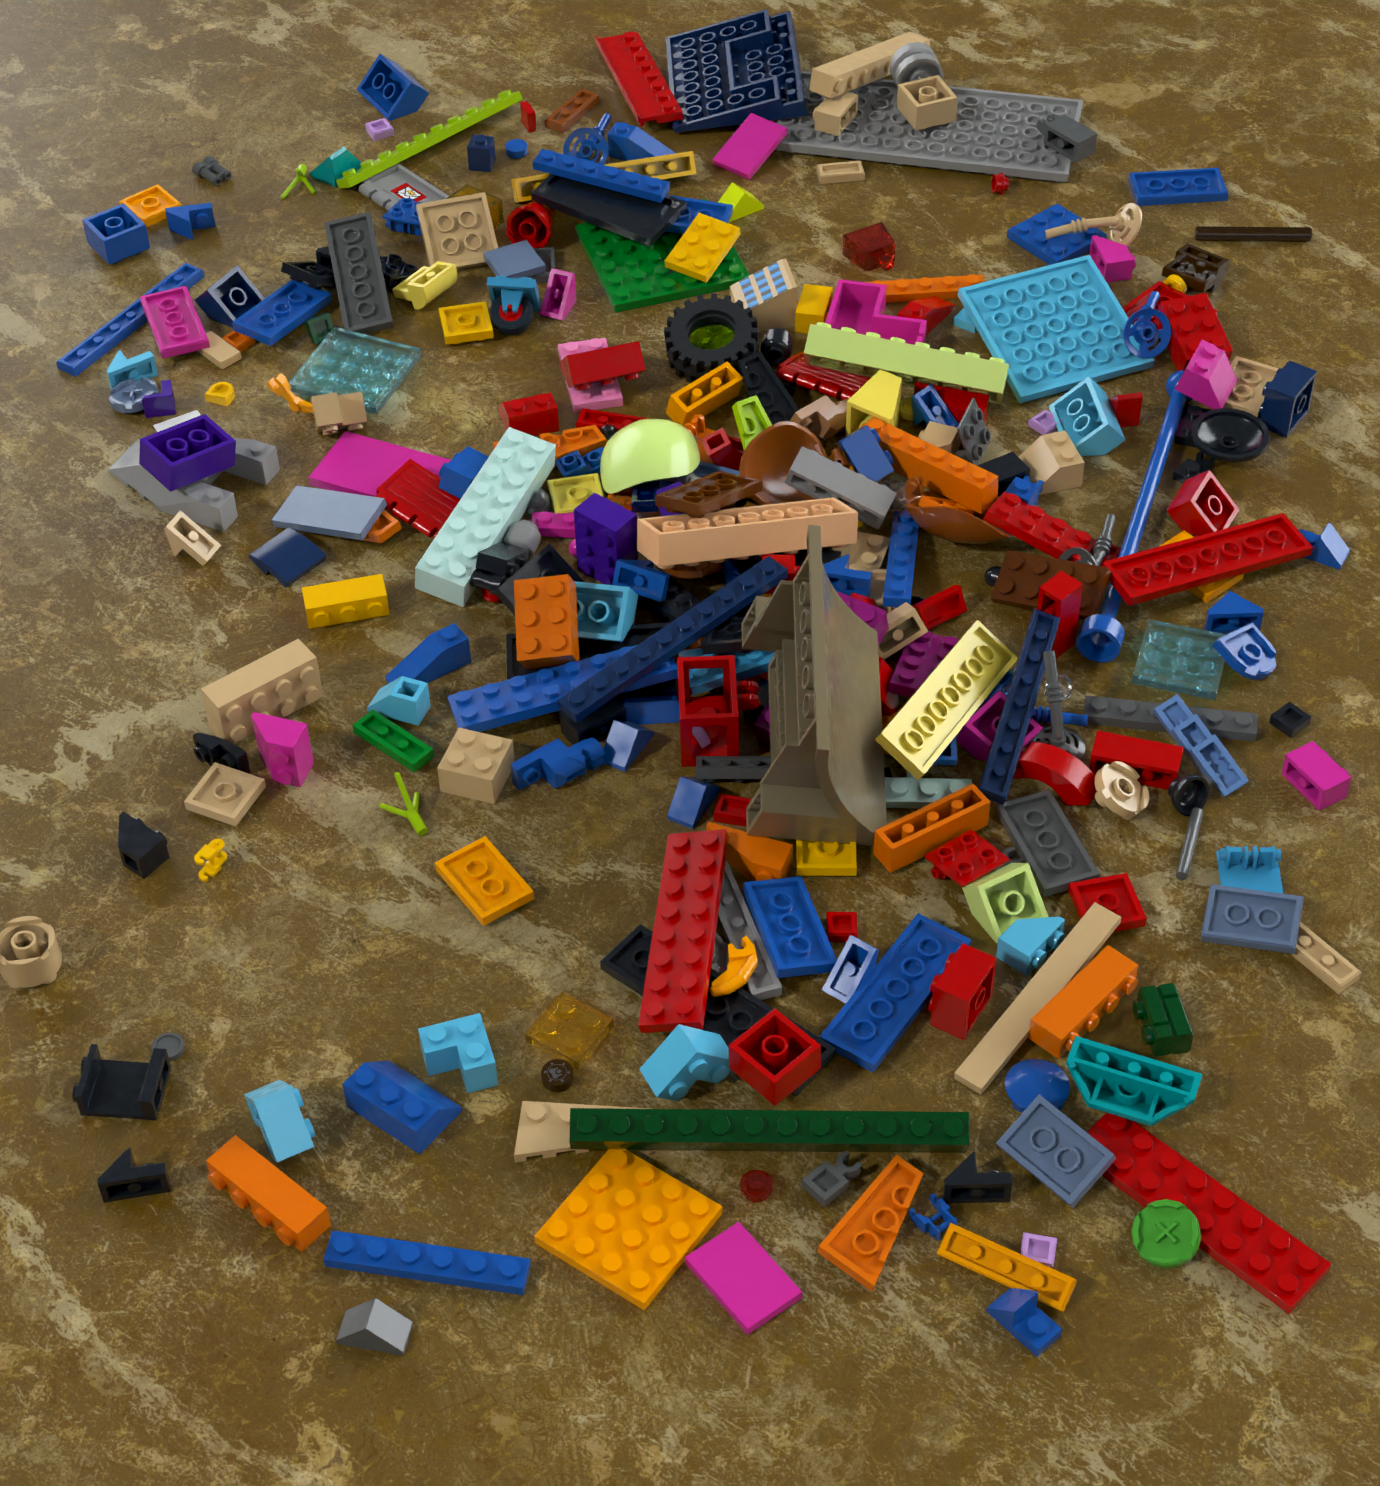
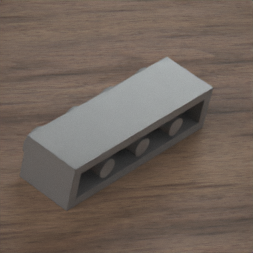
M803 446L784 482L815 499L836 498L856 510L859 521L878 530L897 494L887 486L880 485L866 478L863 474L856 473L840 463L831 461L819 455L816 451L809 450Z

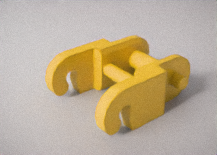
M214 839L208 845L205 844L194 856L197 865L205 864L198 873L199 879L203 882L209 880L208 876L214 877L222 869L221 865L227 860V853L222 851L225 846L222 839Z

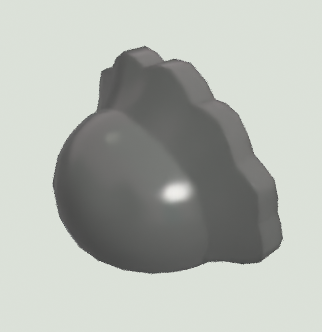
M539 489L528 506V515L532 516L533 512H548L550 510L552 501L544 490Z

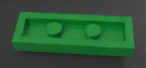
M373 709L352 725L353 732L414 773L434 757L433 748Z

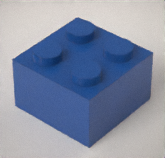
M124 203L82 220L87 243L109 265L150 248L146 225Z

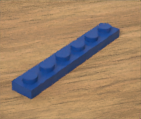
M542 149L533 161L534 170L659 203L663 201L670 190V182L598 164L594 161L556 153L551 150Z
M907 510L894 511L883 607L897 608L905 602L911 605L919 525L916 524Z
M333 1230L323 1259L325 1267L524 1295L531 1268L529 1258Z

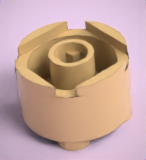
M36 916L18 917L7 922V927L0 932V973L8 986L11 988H27L52 983L56 979L57 972L62 963V954L53 927L42 922V919Z

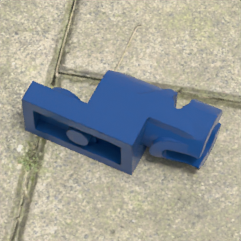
M593 737L571 745L569 748L557 738L510 764L512 784L520 790L543 777L556 789L577 777L586 775V769L593 771L604 765L606 761L600 758L605 755L604 749Z

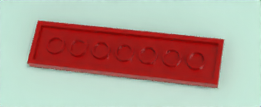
M1281 513L1108 560L1102 563V567L1109 568L1111 572L1109 577L1110 583L1128 606L1306 557L1311 555L1313 546L1287 516Z
M726 829L668 834L638 1023L641 1033L670 1032L678 1024L703 1030L729 839Z
M1106 1113L1087 1131L1089 1135L1116 1157V1160L1103 1173L1102 1176L1144 1208L1153 1201L1165 1199L1177 1201L1185 1205L1199 1222L1201 1232L1199 1248L1286 1313L1290 1314L1329 1272L1331 1267L1329 1261L1133 1120Z

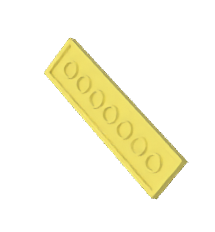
M977 620L875 740L919 780L1004 677L1018 657Z

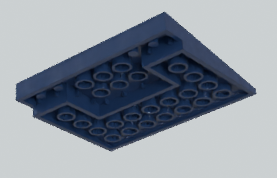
M768 9L666 37L670 90L683 111L682 120L672 121L674 133L742 124L750 113L767 120L808 116L795 26L791 11L770 16Z

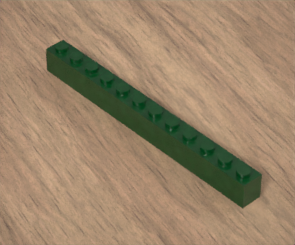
M570 1108L569 1142L571 1149L966 1153L970 1146L969 1112Z

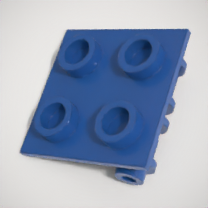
M403 198L382 216V219H386V227L392 231L407 233L408 231L411 235L414 233V235L422 236L416 210V204L421 202H416L411 198Z

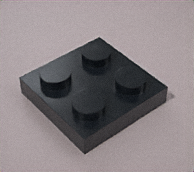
M315 261L282 263L281 272L290 275V279L294 281H305L308 283V287L314 289H322V286L336 288L332 268Z

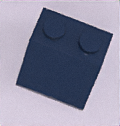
M236 265L197 297L195 302L211 320L233 328V321L265 298L240 267Z

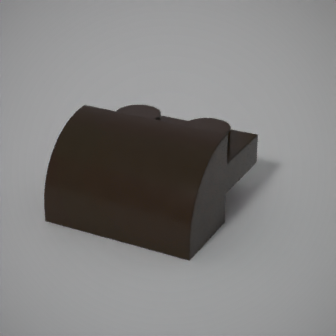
M1187 243L1176 251L1175 259L1163 267L1161 276L1167 278L1174 274L1181 277L1186 286H1189L1193 291L1213 293L1222 282L1230 260Z

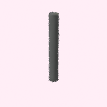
M1193 808L1191 811L1175 874L1179 880H1186L1188 877L1203 817V810L1200 808Z

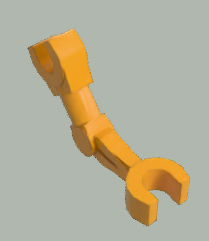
M282 373L278 374L275 379L272 377L266 384L272 392L279 397L283 396L292 411L313 413L312 403L302 400L298 396L296 397L290 390L291 386L287 378Z

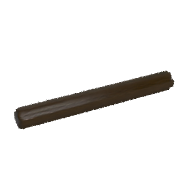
M1197 226L1195 228V240L1311 241L1312 228Z

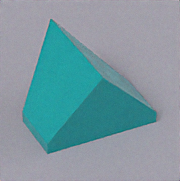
M343 146L309 174L315 179L337 187L336 180L343 177L342 173L352 168H355V170L361 168V162Z

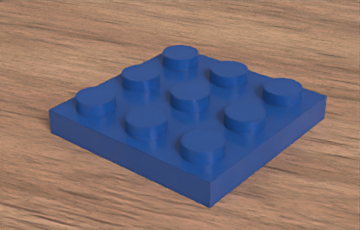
M1058 203L1007 230L1008 239L1049 265L1082 256L1090 251L1092 236L1107 239V234L1098 228H1088L1086 232L1082 230V233L1077 231V234L1069 233L1046 239L1045 230L1070 224L1072 220L1076 222V219L1080 221L1082 219Z

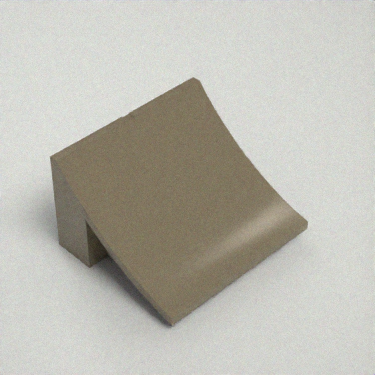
M808 525L806 537L808 555L794 580H781L772 597L756 596L741 623L742 649L775 652L768 664L771 766L760 781L759 789L746 807L747 835L844 844L856 842V845L874 846L875 830L887 825L883 747L875 740L882 731L877 631L860 619L834 589L822 563L821 526Z

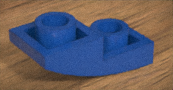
M602 446L583 456L576 450L555 460V465L563 478L594 473L599 475L604 448Z

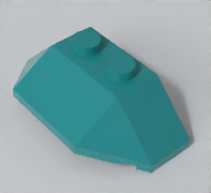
M1075 1036L1066 1061V1065L1087 1107L1149 1126H1153L1193 1104L1203 1075Z

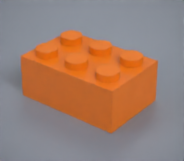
M568 574L514 580L517 662L524 669L555 667L571 661L578 662L580 659L576 583Z

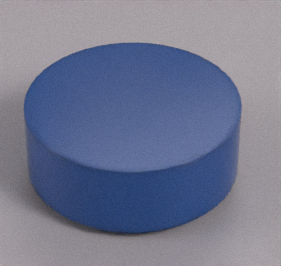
M521 139L508 141L505 144L506 155L513 159L526 156L528 153L527 143Z

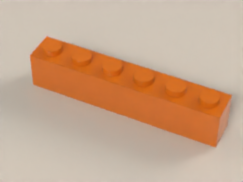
M873 417L861 426L868 425L869 429L874 428L881 439L878 444L883 452L885 450L889 452L894 461V464L891 465L894 472L908 479L913 476H919L924 481L923 486L980 514L984 513L998 499L997 475L878 418Z

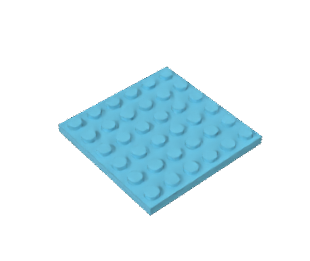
M1090 255L959 288L958 290L960 301L991 355L1005 360L1004 363L1009 364L1006 381L1019 403L1071 390L1087 377H1090L1096 383L1153 367V357L1140 358L1133 355L1127 349L1123 339V330L1128 317ZM1130 336L1131 344L1139 350L1140 344L1134 340L1133 336Z

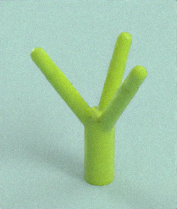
M300 164L295 169L297 173L296 178L281 195V199H285L298 182H304L312 194L316 193L306 178L307 167L305 164Z
M395 772V779L408 810L404 811L381 803L379 807L408 818L417 835L424 836L428 833V828L418 813L420 794L419 792L414 793L412 804L400 773Z

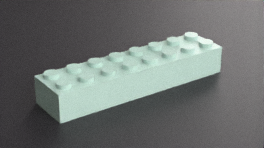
M511 427L507 429L416 565L415 589L458 606H465L476 587L470 585L471 575L474 570H482L476 568L478 552L502 542L509 526L521 519L555 465V444Z

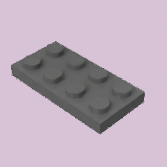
M1050 789L1006 801L1004 805L996 804L995 813L1020 857L1024 859V863H1029L1036 885L1043 897L1067 891L1069 883L1100 878L1098 869Z

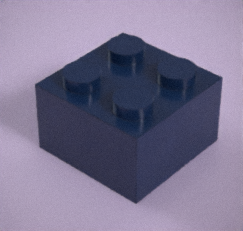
M1289 360L1283 368L1277 370L1274 379L1265 384L1262 391V396L1265 397L1259 409V416H1261L1260 420L1265 423L1269 431L1287 438L1308 413L1317 375L1316 370Z

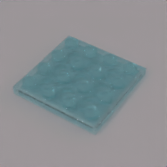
M334 327L289 381L290 390L293 393L308 397L337 392V395L362 392L365 411L378 414L422 357L421 348Z

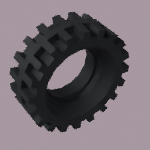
M711 294L710 299H704L703 295H699L696 302L692 303L689 299L684 301L685 307L683 309L676 307L674 309V317L669 316L667 318V327H664L666 353L670 367H675L676 375L679 377L685 374L688 383H692L727 361L740 374L738 361L759 352L757 319L752 316V310L749 307L744 309L741 300L733 303L731 296L725 295L724 299H718L717 294ZM721 325L728 327L734 333L733 340L718 349H701L695 347L689 341L690 335L695 330L705 326Z

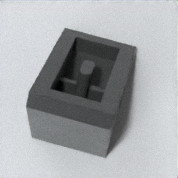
M374 1298L346 1310L336 1343L404 1356L413 1328V1322L377 1298Z

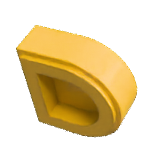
M227 382L213 384L204 394L207 402L227 407L235 398L234 387Z

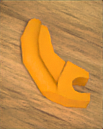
M747 936L741 938L743 949H736L732 943L728 944V968L711 983L709 990L713 997L731 994L745 985L758 966L755 946Z

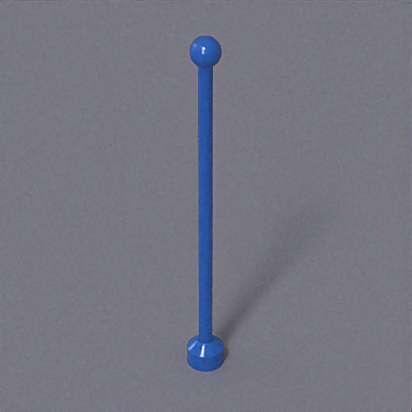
M1185 370L1176 371L1167 379L1166 392L1170 397V401L1118 558L1137 553L1184 404L1192 400L1187 395L1175 390ZM1111 583L1109 584L1100 614L1091 615L1082 622L1076 639L1078 651L1085 658L1094 662L1104 663L1114 660L1120 653L1125 637L1123 626L1116 620L1122 597Z

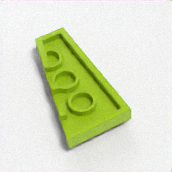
M757 395L738 401L732 406L743 449L745 450L752 439L772 424Z

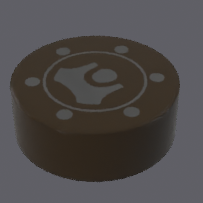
M561 1059L548 1061L541 1070L543 1086L553 1092H561L568 1089L574 1080L572 1066L567 1061Z

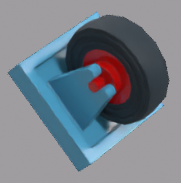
M506 276L488 277L487 288L492 303L490 318L494 327L507 335H517L526 331L532 323L533 312L541 311L542 303L536 279L528 277L507 278Z

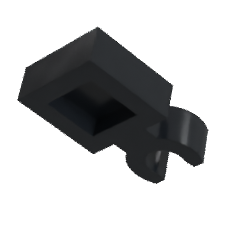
M1200 451L1196 454L1195 461L1188 458L1174 471L1173 479L1183 484L1185 480L1212 470L1215 465V459L1203 460L1204 453Z

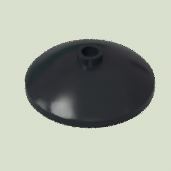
M1222 408L1200 415L1192 425L1191 438L1195 446L1206 456L1221 462L1241 463L1252 460L1265 452L1269 445L1270 433L1265 423L1253 414L1238 409Z

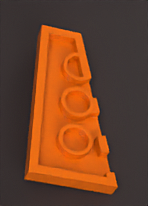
M896 1154L821 1242L817 1253L873 1292L924 1173Z

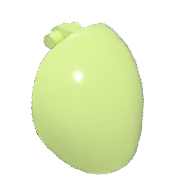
M643 419L623 427L607 441L602 452L600 474L604 491L613 494L639 484L680 477L693 472L700 463L699 448L694 436L681 424L663 419Z

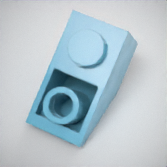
M401 676L378 690L367 707V711L370 712L373 709L382 716L419 726L431 707L428 683Z
M1062 917L1017 919L998 938L996 958L1027 976L1035 967H1041L1046 960L1047 954L1052 949L1056 950L1065 939V934L1063 933L1065 919Z

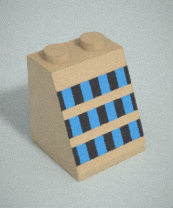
M781 259L730 286L731 301L735 303L741 300L744 309L749 307L752 310V316L757 319L758 332L767 331L772 328L795 327L797 285L787 259Z

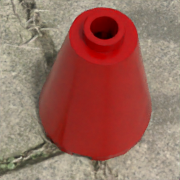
M535 201L514 209L506 220V234L510 242L514 244L527 240L532 248H543L550 239L556 210Z

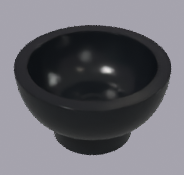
M1197 775L1175 778L1168 788V794L1175 810L1183 816H1190L1193 808L1202 809L1209 796L1208 782L1203 777Z

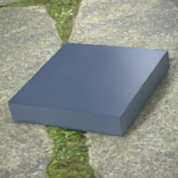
M527 240L483 253L485 262L496 276L521 278L546 272L544 262Z

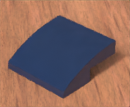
M288 527L250 553L249 558L265 575L271 573L287 588L324 562L326 554L308 538Z

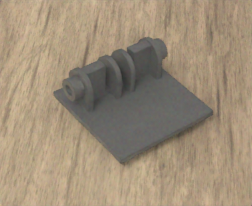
M972 398L957 428L961 443L955 456L978 465L991 441V433L984 423L982 410L978 408L975 398Z

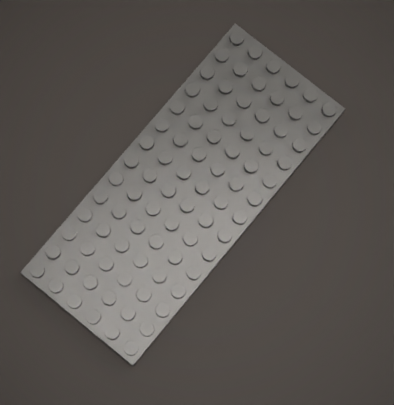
M801 71L808 116L769 120L787 128L788 134L775 149L787 153H806L808 155H824L832 158L842 157L851 158L852 160H869L876 163L887 162L897 165H915L922 168L933 167L942 170L978 172L987 175L1004 173L1008 177L1068 182L1072 160L1045 145L1044 135L1037 129L1036 124L1040 119L1047 120L1050 114H1055L1059 117L1065 114L1080 123L1083 100L948 86L958 97L956 121L928 127L924 130H915L897 108L898 88L894 80L879 79L849 91L850 93L858 94V112L839 136L814 130L815 120L812 118L813 111L823 102L825 96L809 90L812 72Z

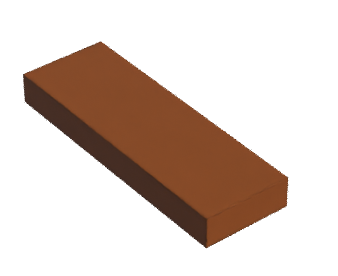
M580 89L544 120L545 127L564 133L600 102L599 95Z

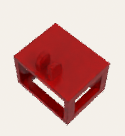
M734 655L677 657L681 767L696 766V756H739L738 711L752 710L760 706V699L757 695L759 693L757 682L736 681ZM723 668V696L690 697L689 669ZM692 727H703L711 740V744L702 749L692 734Z

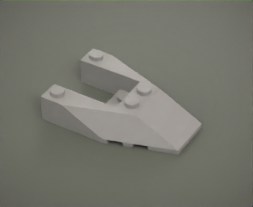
M233 438L236 440L235 466L223 471L267 485L280 471L276 446L253 439ZM137 439L108 469L112 476L128 488L130 486L138 491L140 497L144 500L146 498L155 504V508L176 516L181 510L195 523L222 532L238 517L234 493L211 485L223 471L170 492L139 464L140 439Z

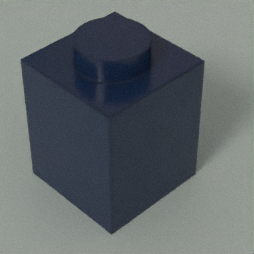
M483 134L472 135L467 146L469 170L492 171L496 161L494 137Z

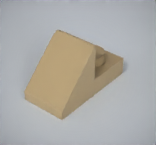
M181 510L164 528L173 555L176 557L183 549L202 566L207 563L221 546Z

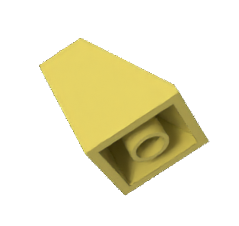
M880 369L847 401L846 436L855 432L873 417L898 427L902 378Z

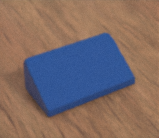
M678 695L622 699V705L626 708V719L629 722L637 725L679 722Z

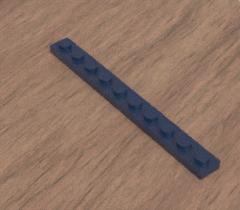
M767 556L558 699V708L578 723L754 601L756 596H762L779 584L781 580L788 578V570L770 556Z

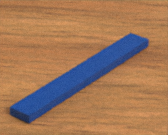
M184 263L144 295L187 286V289H190L204 278V271ZM140 298L56 361L57 368L76 377L146 323L147 318Z

